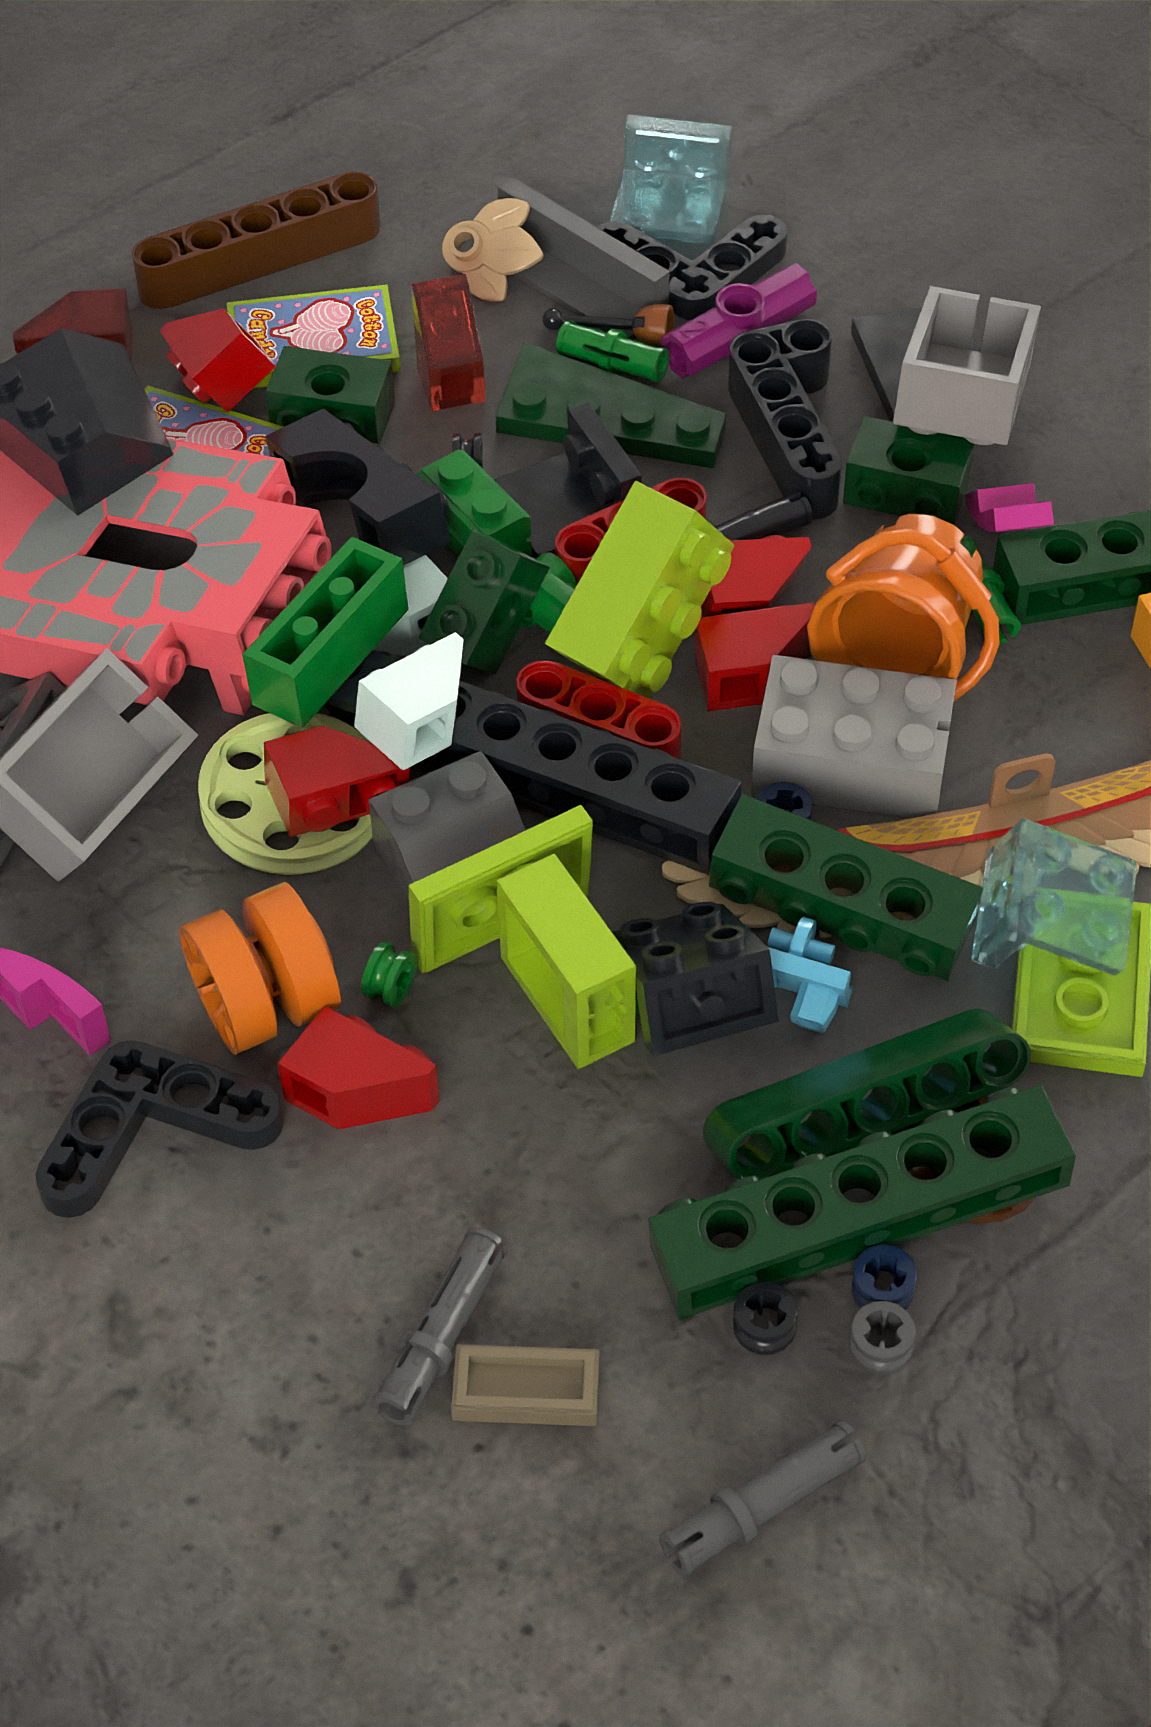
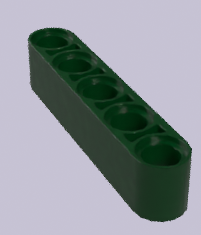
M979 1008L966 1010L725 1101L715 1107L707 1116L703 1126V1139L707 1148L736 1178L742 1179L749 1176H759L764 1179L788 1171L794 1163L804 1157L813 1154H825L827 1157L855 1147L859 1141L869 1135L878 1132H894L920 1122L934 1113L951 1110L1008 1088L1018 1082L1026 1073L1030 1063V1048L1024 1038L989 1011ZM930 1067H932L931 1070L924 1076V1074L927 1072V1070H928ZM872 1089L871 1093L863 1099L866 1093ZM812 1112L808 1119L805 1122L801 1123L802 1119L808 1113ZM751 1135L748 1141L738 1148L740 1142L747 1136Z

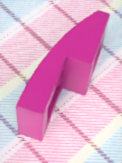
M1034 483L978 489L965 494L966 508L974 521L985 531L1004 532L1054 525L1052 502L1036 503Z
M0 948V999L29 1030L52 1016L89 1056L111 1042L103 1006L91 993L69 976L46 963L13 950Z

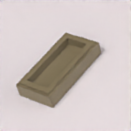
M456 1344L451 1404L452 1421L597 1426L599 1349Z

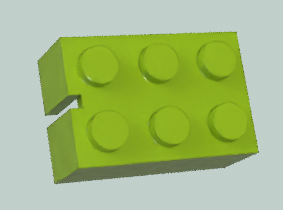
M635 481L545 644L599 679L650 699L653 692L660 690L668 680L672 669L671 660L682 640L688 638L698 626L702 613L701 606L712 586L720 583L728 572L731 563V552L735 545L696 510Z

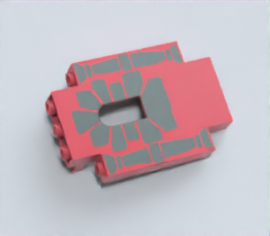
M167 438L173 456L77 516L0 450V673L32 680L49 672L62 685L68 687L90 663L108 648L148 686L144 693L134 701L135 703L148 705L157 696L163 701L173 685L177 684L182 678L185 667L191 665L209 670L223 711L244 716L250 708L252 701L242 654L331 558V542L326 535L319 510L295 506L297 503L295 490L290 483L284 460L281 458ZM109 523L187 538L197 544L194 555L187 562L168 570H151L86 557V554Z

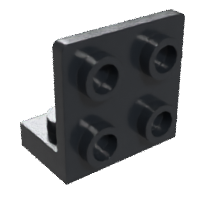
M589 403L568 410V435L563 438L565 453L493 479L531 516V536L529 539L532 542V555L535 559L545 552L555 555L556 536L567 525L624 500L635 481L642 484V474Z
M714 902L694 903L685 907L681 914L659 920L651 918L630 920L624 923L620 930L612 932L636 965V990L644 1044L653 1056L779 1022L770 949L724 904Z

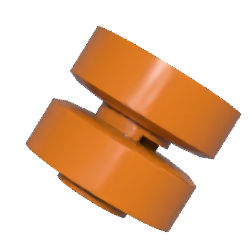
M286 882L243 899L242 916L247 938H245L236 922L222 909L181 925L178 930L182 952L202 1004L223 1043L234 1055L277 1036V1017L273 998L285 1016L298 1027L313 1021L324 1006L334 1011L341 1007L339 985L334 971L331 952L325 937L297 892Z

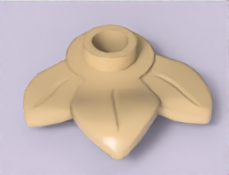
M515 198L495 200L486 204L474 220L459 222L446 233L442 242L444 260L454 271L463 274L468 290L475 297L489 302H504L508 287L507 275L524 271L543 260L544 255L539 245L530 234L520 228L529 214L530 206L527 202ZM474 239V245L469 251L459 252L461 245L465 241Z

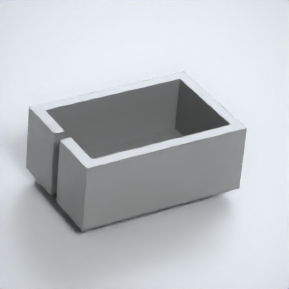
M930 286L902 362L893 424L906 426L919 434L943 433L964 437L969 442L977 445H991L994 443L1007 445L1031 364L1041 306L991 297L981 352L971 350L980 295Z
M108 648L73 680L0 757V829L58 882L80 866L198 736L158 696L127 723L119 714L140 697L148 686Z
M773 655L754 745L751 795L758 796L765 787L773 783L788 782L804 788L810 794L812 803L816 805L907 818L937 814L957 680Z

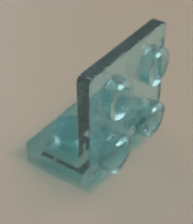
M628 115L624 127V172L610 222L626 223L650 237L682 240L684 242L712 243L730 177L731 126Z
M1022 818L987 851L982 885L984 890L979 905L971 961L995 969L1016 950L1021 951L1029 944L1114 976L1118 975L1126 967L1137 873L1136 861Z

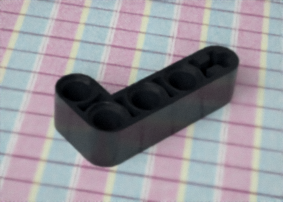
M798 319L748 331L737 335L732 340L729 350L728 391L781 494L785 496L793 490H800L802 497L806 496L813 513L812 520L830 516L837 509L839 501L841 456L807 395L821 390L828 382L832 335L830 329L817 320Z

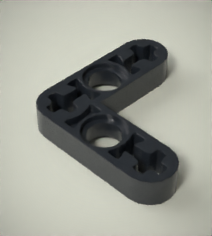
M755 215L744 220L693 261L626 223L611 221L596 226L598 229L669 271V305L673 306L675 315L686 320H693L714 308L716 296L725 286L738 283L753 284L777 265L786 254L787 227L782 220L772 215ZM731 263L737 264L742 268L734 271L721 270L716 266L720 264Z
M132 1040L120 1042L110 1047L96 1065L41 1159L35 1174L41 1200L48 1211L56 1216L66 1218L81 1216L92 1210L100 1200L146 1117L238 1148L255 1150L273 1143L281 1134L284 1122L279 1095L273 1087L264 1082L144 1042ZM136 1067L142 1068L143 1076L131 1075L127 1082L120 1081L119 1073L130 1075ZM153 1084L159 1086L157 1094L154 1092ZM187 1084H201L209 1090L205 1100L194 1106H182L173 1100L177 1090ZM226 1095L228 1096L229 1105L223 1104V1098ZM255 1107L263 1108L264 1117L254 1115L248 1123L241 1122L239 1113L250 1115ZM96 1117H112L119 1122L115 1132L104 1139H89L82 1134L84 1126ZM76 1153L83 1157L80 1163H78ZM78 1168L82 1184L70 1183L64 1191H59L56 1181L68 1182Z

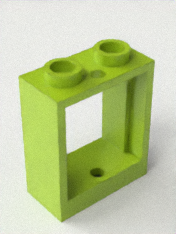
M555 853L533 864L520 865L507 876L498 879L497 898L501 959L577 1069L579 1070L634 1043L636 965Z

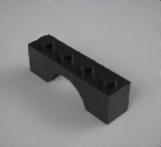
M321 409L265 436L270 457L284 460L290 483L295 490L296 499L304 505L327 500H349L359 540L402 558L403 566L451 542L446 518L450 515V510L442 491L436 485L430 486L415 475L405 463L400 464L387 455L377 443H371L362 437L348 422L343 423L325 409Z

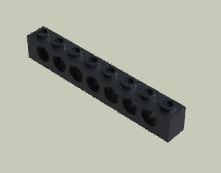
M372 650L317 713L334 717L355 728L359 680L367 677L371 672L383 669L401 659L388 652ZM460 680L451 746L413 765L433 772L482 751L511 792L515 804L550 817H556L582 805L593 820V833L707 875L710 874L712 853L741 797V781L728 777L721 771L694 765L672 757L665 751L641 746L616 737L609 731L585 726L560 717L553 711L538 709L507 698L497 691L485 690Z

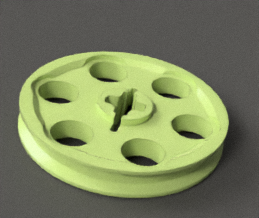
M271 713L259 715L238 724L225 733L212 746L202 763L199 773L198 794L200 812L209 836L223 852L234 860L253 869L273 874L301 875L315 873L345 862L361 851L373 838L370 814L356 818L358 820L357 825L347 831L340 832L328 829L322 832L311 831L297 835L299 842L293 848L287 850H276L266 845L265 841L271 834L287 832L265 782L264 742L323 725L367 742L369 740L349 724L321 713H316L304 728H300ZM242 752L256 754L262 759L257 766L247 770L234 768L228 763L231 757ZM234 800L242 801L251 808L245 816L236 819L225 818L217 812V809L222 804Z

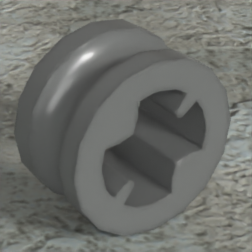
M888 1301L869 1303L863 1306L854 1316L849 1339L850 1354L856 1364L867 1372L887 1375L902 1370L910 1361L913 1352V1343L916 1336L915 1322L909 1312L898 1304ZM880 1328L881 1335H884L886 1328L896 1333L894 1347L885 1348L884 1341L880 1342L879 1348L870 1344L871 1329Z

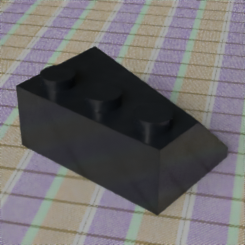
M60 328L0 364V450L77 516L173 456L170 444L124 344Z

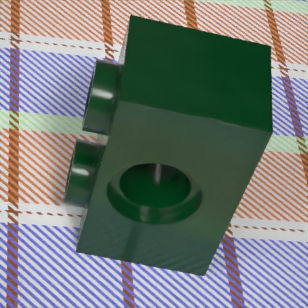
M284 346L266 389L270 423L285 427L316 411L325 409L341 422H348L358 434L369 442H375L380 445L395 404L392 361Z
M864 416L846 462L843 503L898 516L907 514L929 515L955 525L970 482L975 444L969 442L964 437L943 433L919 434L906 426L895 425L890 421Z
M472 530L418 638L431 645L456 632L464 639L461 663L496 674L550 567L502 541Z

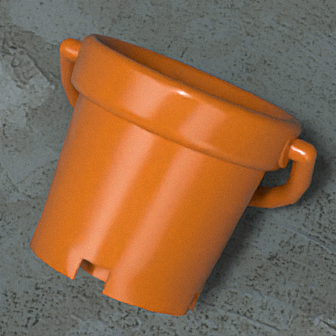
M907 514L900 516L894 526L885 529L884 525L881 526L873 537L858 544L828 568L826 577L832 585L817 600L807 624L809 647L816 661L956 680L966 655L965 628L971 609H977L984 622L985 641L978 660L956 682L954 702L972 689L991 668L1000 644L999 618L990 602L992 594L982 583V559L977 549L971 558L968 550L960 544L965 534L955 525L934 516Z

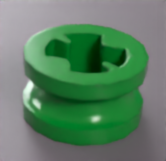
M381 942L374 949L365 966L361 981V994L369 999L382 995L385 1005L392 1008L397 1007L404 1000L413 983L417 968V955L409 950L396 954L393 944Z

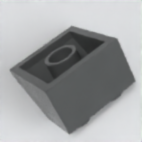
M482 751L368 799L374 848L408 900V885L526 831L511 792Z

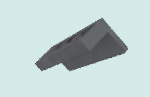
M510 177L497 187L498 200L515 198L529 204V214L520 228L532 236L544 255L543 260L537 264L511 275L579 316L633 319L636 313L644 306L653 304L669 305V271L514 177ZM598 328L606 333L611 330L608 328ZM615 329L625 332L627 339L633 340L635 338L632 330Z

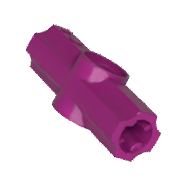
M797 263L777 271L753 286L743 283L725 286L718 292L714 308L662 336L661 348H666L670 352V369L682 379L688 375L693 376L720 359L729 356L731 342L737 335L785 323L816 305L817 290L811 283L809 273Z

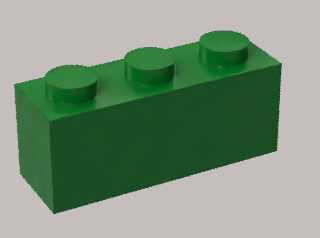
M351 537L242 654L252 705L300 728H304L409 610L402 558Z

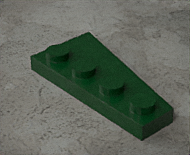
M523 342L495 416L496 433L563 444L564 436L568 435V410L589 403L626 454L708 468L715 467L726 430V413Z

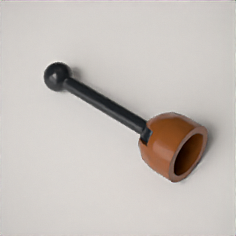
M664 304L644 306L636 313L633 319L563 315L560 310L555 308L548 309L542 318L544 326L549 330L559 329L565 321H573L585 327L632 330L638 342L661 348L662 336L674 330L673 306Z

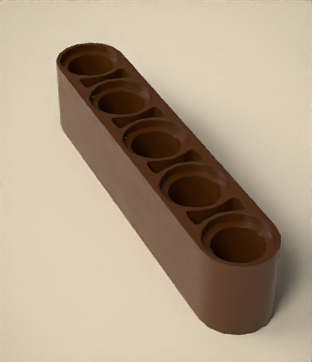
M351 171L139 241L133 247L132 258L140 300L146 306L154 309L171 308L375 238L380 231L376 181L369 174Z

